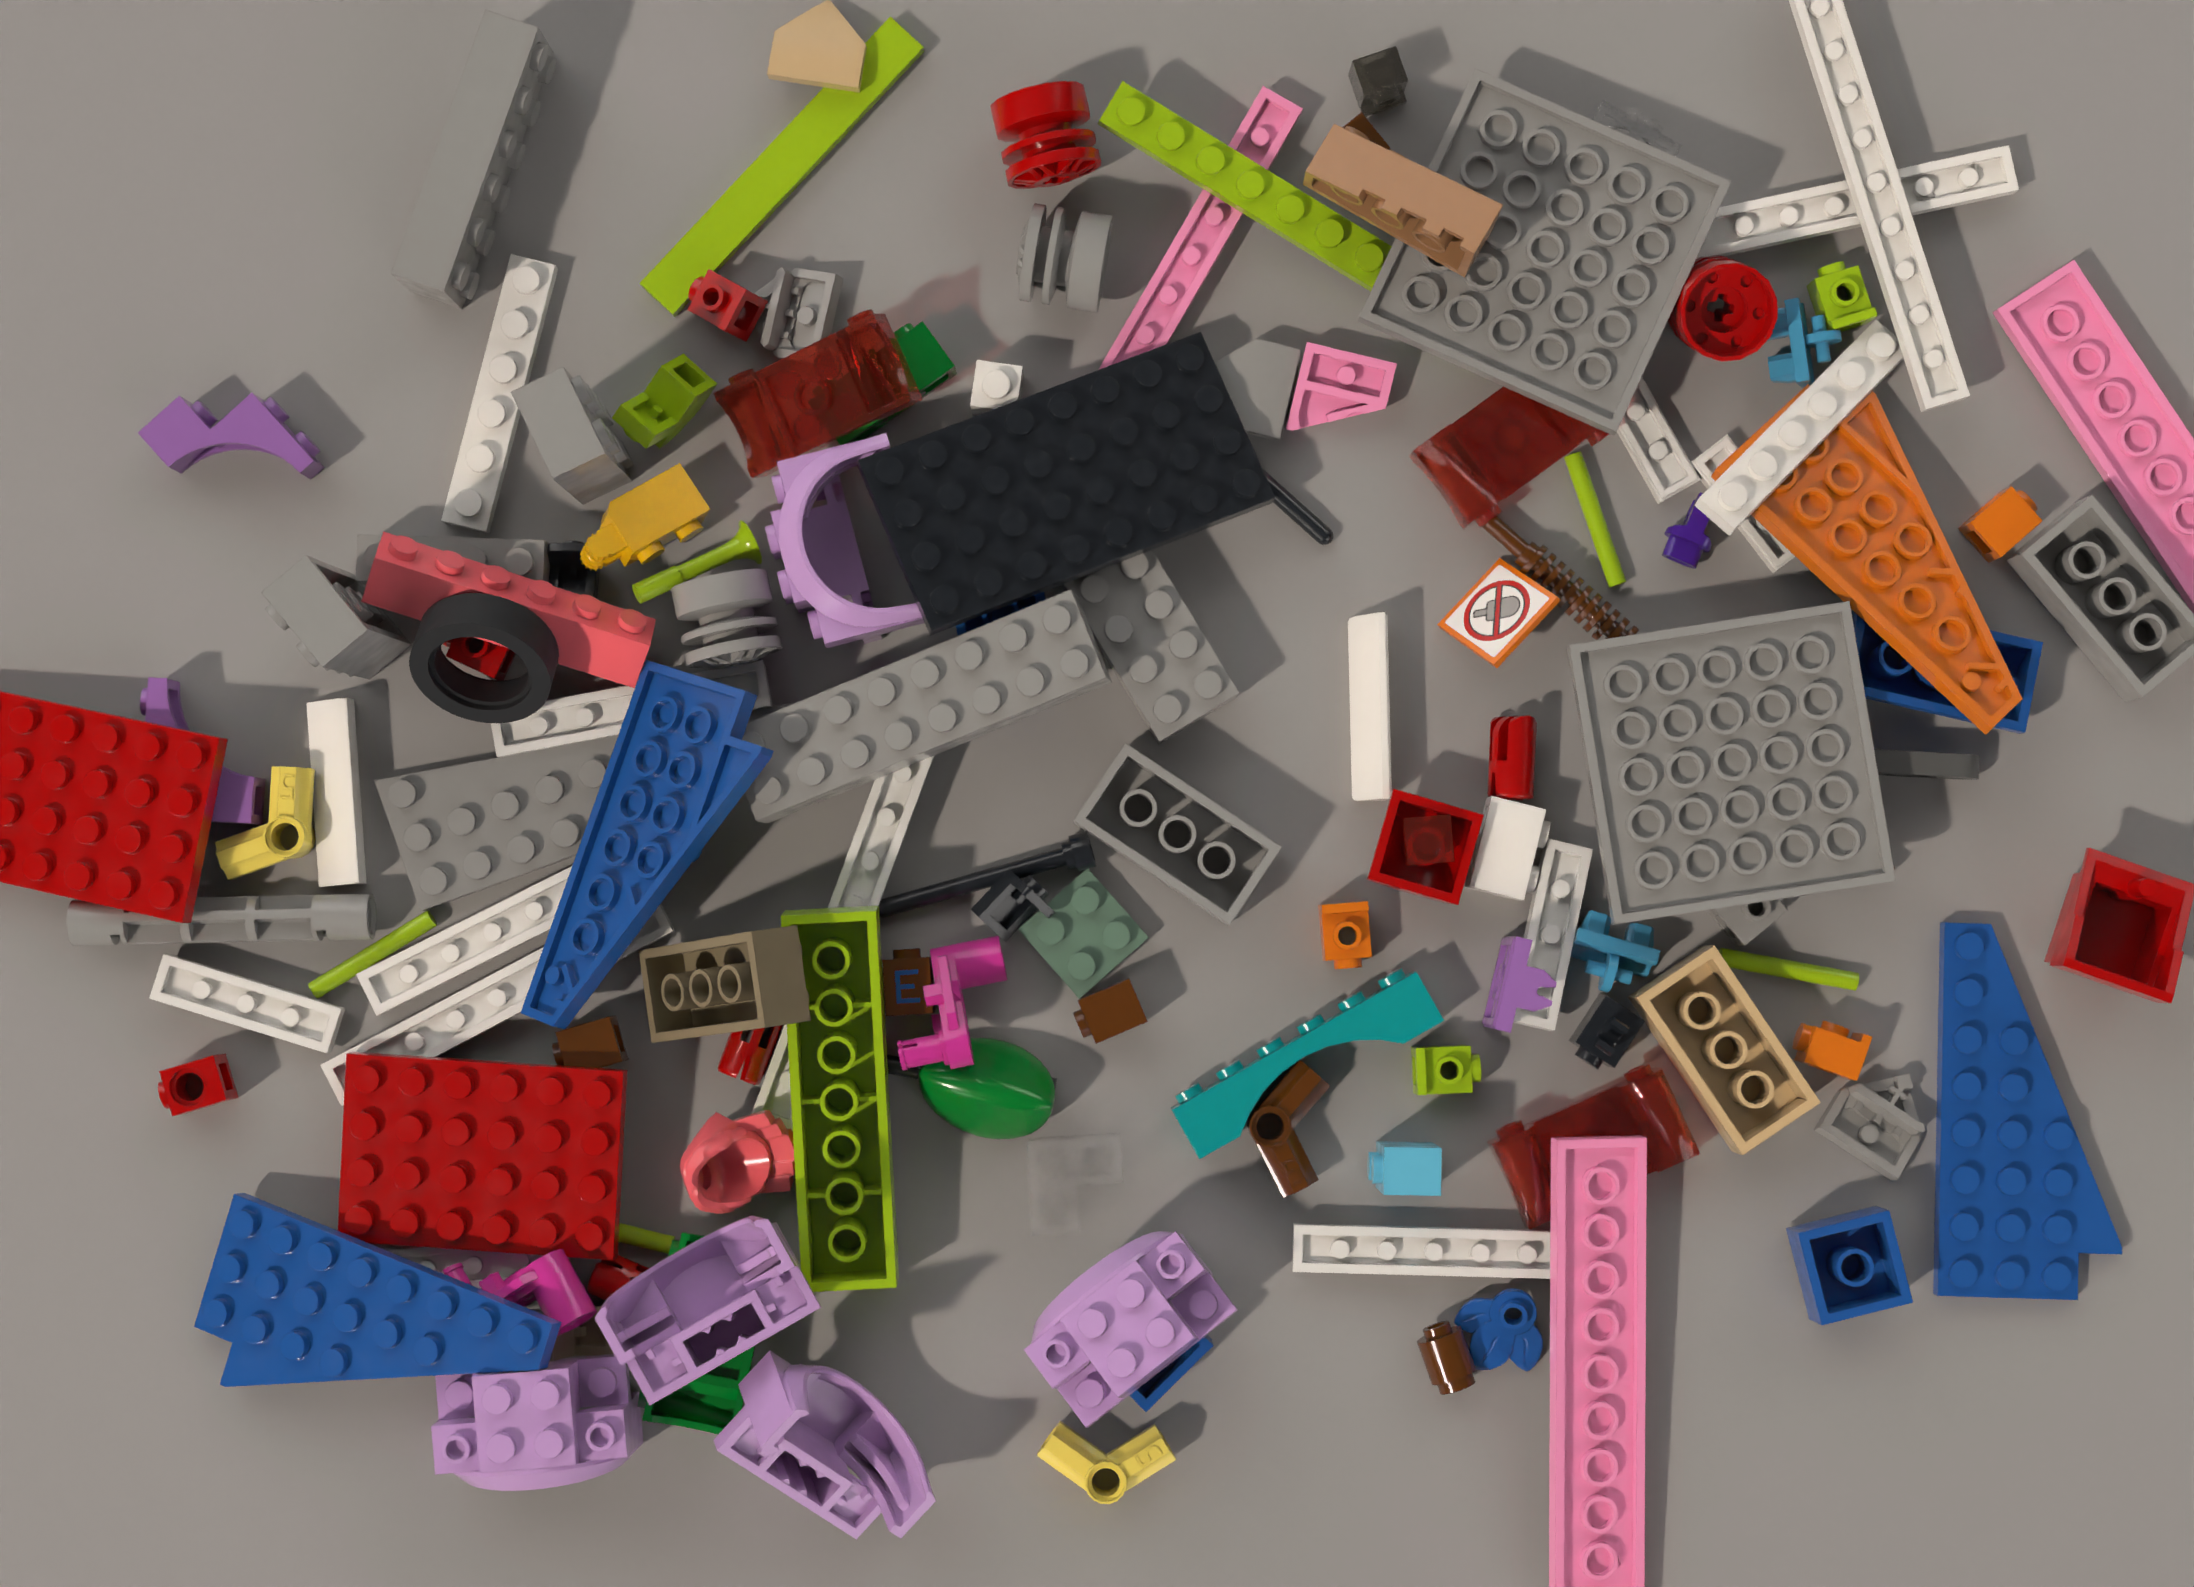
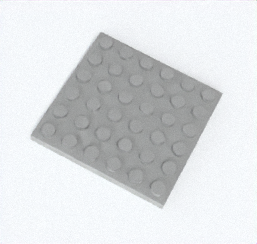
M1475 68L1428 169L1503 204L1495 226L1465 278L1402 241L1395 239L1359 315L1358 322L1614 436L1732 181Z
M1850 601L1570 644L1567 646L1612 925L1896 881Z

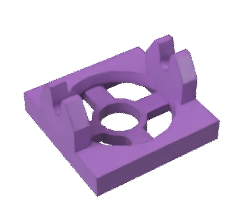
M1504 936L1502 938L1482 1020L1483 1027L1511 1033L1517 1008L1537 1011L1552 1005V1001L1538 995L1537 990L1539 987H1556L1557 982L1545 970L1527 966L1533 940L1517 936Z

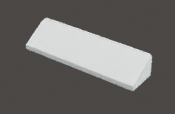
M1385 612L1353 616L1348 620L1352 798L1355 801H1386L1390 799L1392 793L1388 618Z
M336 698L308 702L307 718L311 768L315 769L313 807L319 887L367 884L354 699Z

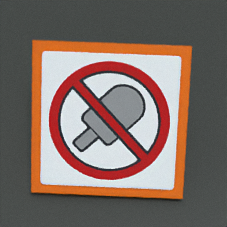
M1499 558L1437 625L1489 664L1498 668L1561 600L1552 592Z

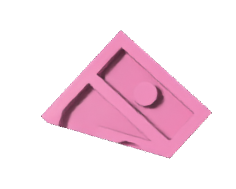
M1306 342L1285 429L1293 431L1386 409L1397 363Z

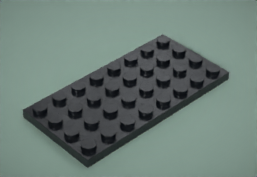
M1201 332L859 459L857 463L859 472L930 636L1273 503L1275 500V495Z

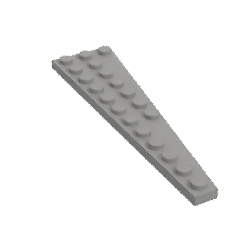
M797 702L752 710L748 722ZM618 735L374 780L420 911L435 908L575 857Z

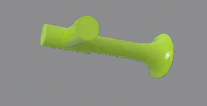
M740 520L738 532L727 543L683 564L672 566L632 584L636 599L642 604L670 591L675 585L686 582L734 560L751 559L761 565L762 555L752 531L744 521Z

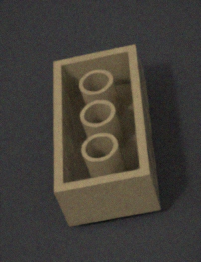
M797 925L749 931L638 950L652 1043L811 1021L809 994L806 989L802 946L799 941Z

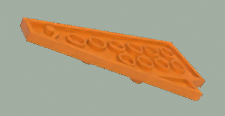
M1807 384L1713 472L1711 478L1716 481L1810 385ZM1872 391L1751 515L1843 602L1850 601L1851 609L1986 735L2023 698L1876 394Z

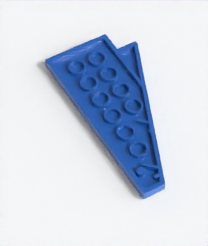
M645 659L521 1014L550 1026L566 1029L690 864L700 857L703 847L772 758L773 750L742 740L758 695Z
M1940 922L1933 1294L1956 1297L2078 1300L2079 1253L2122 1255V1245L1992 925Z
M237 1193L233 1195L194 1327L232 1343L220 1385L236 1387L540 1370L548 1368L561 1322L247 1193Z

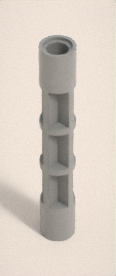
M373 894L196 897L191 923H179L82 900H72L67 911V933L72 946L117 945L120 941L124 945L322 941L324 937H327L329 940H373L377 926V910Z

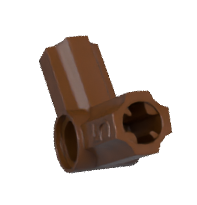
M1301 1060L1296 1062L1265 1100L1252 1110L1247 1123L1249 1134L1252 1136L1282 1198L1295 1194L1319 1180L1294 1128L1328 1090L1330 1085ZM1275 1113L1281 1118V1131L1273 1138H1263L1257 1132V1121L1263 1114Z

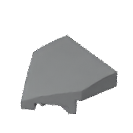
M781 267L776 271V277L754 293L768 301L755 325L761 337L760 342L764 348L772 351L774 356L780 360L823 368L844 278L835 273L794 268L792 271Z
M1255 338L1215 362L1246 433L1274 441L1280 439L1301 352L1300 349Z
M1910 1073L1874 1082L1860 1083L1838 1090L1814 1131L1889 1180L1899 1179L1920 1141L1919 1133L1925 1131L1924 1124L1918 1120L1910 1089L1914 1088Z

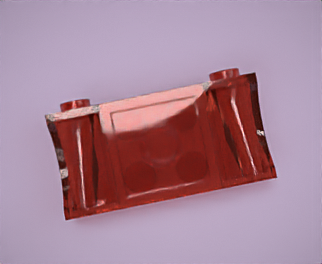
M872 309L860 312L847 319L849 326L757 372L753 368L742 371L728 379L730 385L713 393L716 401L729 416L739 434L746 454L747 470L751 478L765 477L779 470L777 461L805 455L875 420L884 419L923 400L885 314H874Z
M1503 386L1458 420L1447 425L1414 449L1409 457L1438 489L1463 530L1474 522L1481 528L1503 512L1498 505L1585 441H1588L1593 447L1607 437L1609 433Z
M1649 1063L1637 1066L1625 1072L1623 1075L1626 1080L1525 1125H1523L1521 1120H1517L1495 1130L1498 1137L1487 1141L1512 1193L1524 1227L1530 1230L1550 1221L1551 1138L1635 1135L1646 1137L1647 1175L1653 1172L1659 1173L1700 1154L1662 1068H1651Z

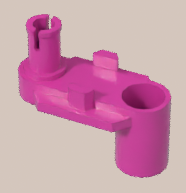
M999 935L930 949L935 984L923 986L926 1006L938 1005L940 1013L931 1015L934 1035L897 1041L903 1071L908 1070V1068L943 1061L945 1066L950 1065L951 1069L974 1065L962 990L1007 981Z
M563 1249L555 1250L538 1258L502 1280L499 1272H495L479 1282L482 1290L521 1306L527 1307L536 1301L544 1315L561 1322L558 1335L575 1329L597 1313V1309ZM461 1262L443 1269L445 1275L472 1285Z

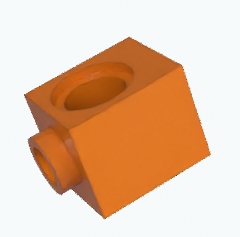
M2011 486L1997 493L1958 529L1989 563L2006 554L2039 525L2042 519L2035 513L2037 511L2035 502L2025 492L2021 490L2016 491Z

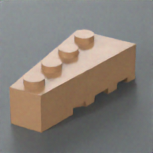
M1333 124L1306 169L1303 181L1304 186L1464 278L1490 236L1503 207V204L1417 164L1393 150H1388L1370 141L1364 133L1353 127L1346 126L1344 129L1336 124Z

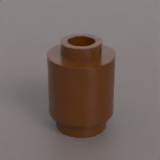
M1441 1321L1423 1329L1424 1336L1417 1341L1432 1385H1437L1442 1395L1455 1393L1472 1386L1476 1382L1473 1376L1476 1368L1461 1326L1451 1327L1449 1321Z

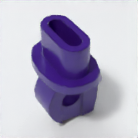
M1701 492L1693 500L1683 524L1666 528L1664 533L1668 537V541L1662 556L1692 569H1696L1702 553L1710 552L1712 547L1710 538L1704 534L1709 518L1694 506L1703 494Z

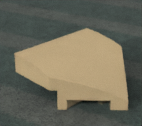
M826 0L775 30L767 75L772 80L860 93L867 47L830 0Z

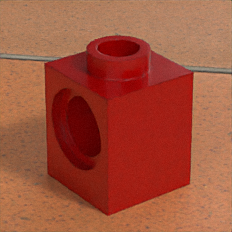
M226 1053L211 1055L159 1071L162 1080L158 1083L159 1097L163 1106L166 1109L170 1108L172 1116L187 1114L239 1098ZM192 1073L202 1079L204 1086L202 1094L197 1099L191 1097L186 1090V1081Z

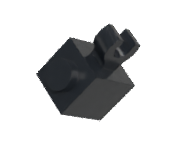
M1599 994L1569 1039L1571 1043L1579 1047L1574 1055L1597 1070L1602 1063L1608 1067L1615 1068L1645 1021L1607 995Z

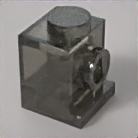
M1396 46L1352 61L1348 77L1360 111L1365 117L1406 104L1407 100L1404 91L1408 78Z

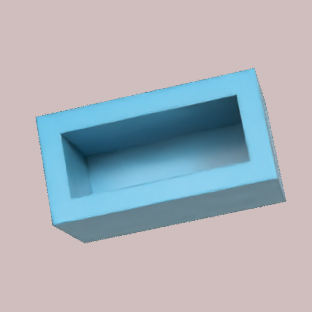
M1376 1141V1152H1368V1180H1372V1183L1376 1184V1189L1383 1195L1441 1196L1442 1148L1432 1142Z

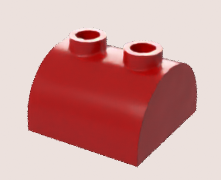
M1392 789L1367 880L1420 897L1459 905L1484 815Z

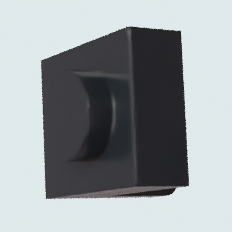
M575 540L563 543H549L547 549L550 562L549 583L555 587L580 595H590L597 599L600 569H597V571L592 569L590 571L589 568H585L584 564L582 565L580 553L585 543Z
M1010 869L971 908L1005 942L1037 909L1048 919L1055 913L1043 901L1049 893L1030 875L1022 881Z

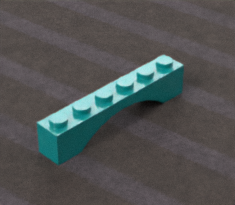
M1400 968L1377 981L1381 989L1373 994L1364 997L1362 991H1359L1337 1004L1341 1012L1327 1020H1324L1322 1015L1318 1014L1296 1027L1300 1033L1297 1037L1286 1043L1282 1041L1281 1037H1278L1258 1048L1256 1052L1259 1058L1243 1066L1239 1059L1217 1071L1215 1074L1219 1081L1205 1089H1202L1198 1082L1175 1095L1178 1104L1171 1107V1110L1198 1158L1201 1159L1240 1137L1247 1118L1262 1093L1283 1071L1303 1057L1325 1047L1350 1041L1384 1040L1404 1044L1443 1022L1442 1015L1418 973L1411 971L1405 975L1403 969Z

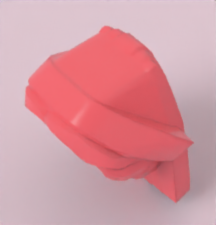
M770 1110L756 1112L734 1120L717 1112L712 1115L687 1146L680 1160V1172L683 1182L695 1207L700 1211L726 1214L733 1212L736 1208L745 1206L759 1193L790 1191L793 1184V1175L795 1174L792 1130L785 1127L781 1118L775 1119Z

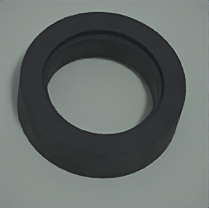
M458 594L438 601L423 615L410 653L409 668L411 676L420 691L443 710L471 721L508 723L524 719L534 714L544 705L549 696L558 664L559 649L556 639L546 623L526 607L509 599L490 594ZM460 637L488 639L516 653L526 664L528 672L519 678L511 680L479 678L464 672L452 664L443 654L441 645L448 640Z

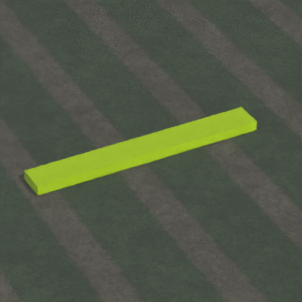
M889 17L865 42L867 48L860 93L823 87L639 283L643 289L674 317L690 302L688 293L694 280L700 276L705 277L708 269L717 273L925 52L924 47L892 17Z

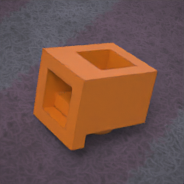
M1368 901L1318 905L1323 961L1334 960V969L1362 967V958L1372 957ZM1345 926L1352 928L1355 932V940L1349 945L1342 944L1338 938L1340 929Z
M1824 1020L1820 1028L1801 1023L1796 1031L1792 1048L1797 1050L1794 1060L1836 1076L1857 1081L1872 1036L1853 1032L1850 1039L1847 1038L1850 1029Z

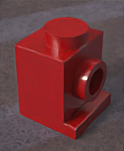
M708 269L705 277H698L690 286L688 297L692 302L687 310L723 331L747 342L768 301Z
M474 637L454 638L443 643L444 646L449 648L446 657L496 680H504L516 655L509 648L484 640L483 649L478 653H472L469 650V645Z

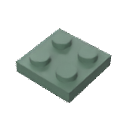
M1089 869L1084 870L1047 903L1055 911L1049 919L1039 910L1018 929L1079 999L1149 938Z

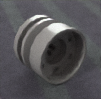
M1034 203L1030 218L1022 230L1016 266V274L1019 281V300L1031 302L1036 282L1043 283L1042 304L1050 305L1058 285L1066 287L1067 308L1097 313L1109 255L1113 216L1082 211L1075 231L1066 230L1064 208L1057 207L1052 227L1045 226L1046 205Z
M744 569L723 572L689 580L671 588L677 619L682 621H699L700 624L699 628L693 629L681 636L683 645L704 644V647L684 655L688 668H731L756 662L766 655L783 649L779 635L759 636V633L777 627V619L770 616H755L754 614L755 609L761 608L773 601L766 569Z

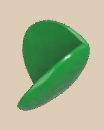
M970 1038L974 1065L951 1069L950 1065L945 1066L943 1061L921 1067L918 1083L926 1103L940 1118L966 1133L998 1140L1020 1138L1040 1129L1052 1113L1055 1101V1087L1048 1069L1036 1056L1013 1043L993 1038Z

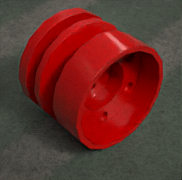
M1057 81L1033 85L1008 93L990 105L997 139L1004 142H1016L1001 152L1003 164L1010 166L1005 170L1009 187L1031 189L1061 185L1087 175L1101 166L1099 149L1092 147L1096 143L1095 132L1089 129L1077 128L1090 119V110L1084 84L1077 81Z
M1722 255L1702 256L1695 260L1670 314L1668 323L1675 336L1701 355L1721 362L1741 360L1757 352L1771 337L1778 319L1777 297L1770 281L1755 268ZM1717 298L1723 300V309L1717 308L1714 313L1707 309L1708 302H1715Z

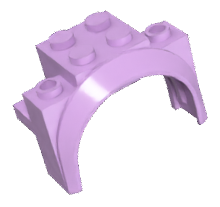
M887 433L777 461L780 474L771 476L778 504L783 503L782 509L770 512L773 524L765 526L774 559H783L785 570L777 571L782 595L786 604L794 603L799 613L807 612L814 640L823 637L826 648L862 639L864 644L882 639L881 634L924 623L916 603L889 608H874L839 474L856 467L859 459L889 449L890 444ZM816 499L817 501L826 499L827 505L812 508Z
M749 1216L700 1238L630 1280L606 1299L595 1316V1320L620 1366L627 1363L649 1405H652L821 1308V1305L798 1266L799 1262L777 1222L770 1223L769 1219Z
M1156 1231L1143 1235L1115 1250L1068 1285L1039 1316L1034 1325L1031 1344L1024 1351L1052 1389H1057L1083 1425L1088 1428L1232 1316L1238 1309L1212 1277V1272L1183 1234H1179L1176 1231Z
M770 1350L738 1384L745 1406L714 1439L718 1452L856 1540L881 1513L888 1530L897 1537L902 1538L936 1502L924 1463L915 1444L896 1417L877 1397L860 1383L838 1370L826 1366L803 1365L801 1363L799 1365H791ZM847 1465L860 1478V1480L849 1473Z
M614 1354L549 1361L548 1368L540 1370L435 1376L439 1420L431 1426L435 1475L453 1473L467 1484L487 1490L523 1491L552 1488L582 1482L611 1472L623 1465L643 1444L641 1408L637 1407L639 1392H631L629 1367L627 1363L620 1366ZM581 1407H592V1408H587V1409L579 1410Z

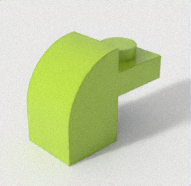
M683 353L661 365L644 392L621 404L612 416V419L623 428L625 434L631 440L640 443L645 449L654 444L660 449L670 442L696 415L717 386V383Z

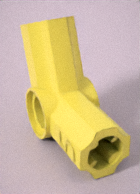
M285 766L271 767L268 823L215 842L218 862L228 880L236 879L288 859L302 858L310 853L316 840L315 831L312 827L315 769ZM293 825L298 831L299 838L297 844L292 849L287 850L281 844L280 835L285 827Z
M1059 1421L1037 1452L1039 1458L1087 1491V1494L1100 1504H1111L1118 1501L1124 1495V1492L1176 1460L1169 1444L1155 1423L1106 1454L1062 1421ZM1103 1468L1114 1470L1119 1477L1117 1485L1109 1490L1097 1488L1092 1478L1098 1470Z

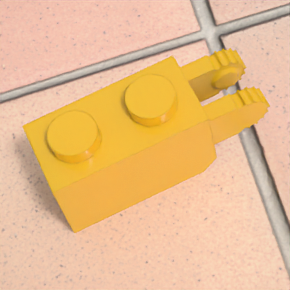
M680 463L610 501L606 512L602 516L600 530L596 531L595 534L592 533L591 537H588L580 553V560H582V565L586 566L585 568H589L590 571L592 569L597 571V569H602L603 566L606 567L619 559L625 567L637 560L644 565L665 551L663 545L678 538L680 543H683L703 530L702 522L710 508Z

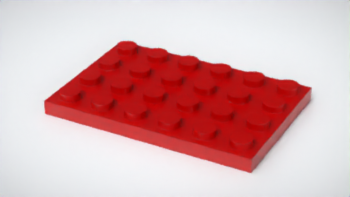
M0 691V882L179 923H191L228 739Z
M363 1052L347 1053L337 1231L364 1242L375 1244L546 1255L555 1250L563 1249L567 1257L615 1260L618 1258L628 1070Z

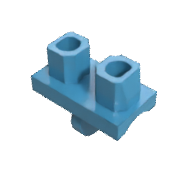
M1799 298L1784 300L1785 307L1778 308V319L1771 337L1767 340L1789 337L1792 353L1768 357L1770 379L1773 383L1796 382L1804 388L1807 384L1811 385L1815 381L1811 348H1815L1817 363L1830 362L1829 345L1841 342L1842 336L1840 330L1827 331L1825 315L1811 317L1813 333L1808 334L1804 303H1800Z
M1591 910L1588 911L1580 928L1575 933L1570 957L1587 961L1584 972L1599 976L1598 990L1606 993L1611 990L1614 981L1630 985L1633 974L1646 978L1653 965L1656 966L1660 954V950L1653 948L1654 928L1639 923H1630L1625 930L1624 940L1608 936L1611 917L1607 914Z

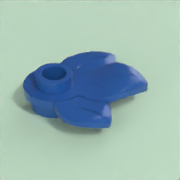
M1515 1288L1506 1289L1499 1292L1493 1299H1471L1458 1311L1454 1319L1455 1325L1461 1326L1462 1330L1473 1333L1469 1351L1476 1370L1495 1369L1505 1364L1510 1358L1522 1370L1530 1371L1540 1358L1543 1349V1337L1534 1324L1537 1317L1535 1301L1527 1292ZM1509 1308H1518L1522 1315L1517 1319H1509L1504 1313Z

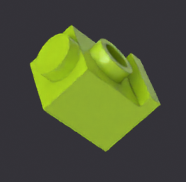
M1844 261L1826 265L1817 270L1819 277L1813 279L1806 286L1815 315H1825L1827 331H1848L1867 325L1878 316L1875 307L1872 308L1859 265L1847 269ZM1837 287H1845L1849 301H1843L1838 298L1836 293Z
M1470 1045L1411 1047L1414 1094L1473 1093L1472 1083L1481 1082L1480 1055H1471ZM1447 1061H1452L1457 1068L1455 1076L1451 1079L1443 1078L1440 1073L1442 1064Z

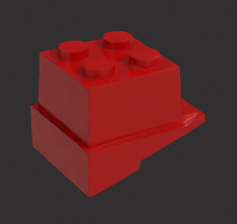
M2086 848L2081 872L2075 873L2072 876L2044 962L2049 963V966L2156 1003H2172L2184 954L2182 947L2194 898V884L2107 853Z

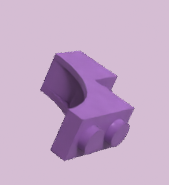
M252 392L214 427L212 425L218 420L201 401L197 400L192 404L183 397L178 396L138 432L142 439L169 468L181 474L200 460L215 454L234 450H252L275 455L290 463L299 473L309 479L315 477L325 468L315 457L320 452L315 443L303 431L295 435L284 423L290 418L286 411L272 397L264 401Z
M148 677V688H143L140 697V711L143 716H146L145 721L190 730L181 706L180 682L168 678ZM223 766L212 822L263 825L266 779L242 775Z

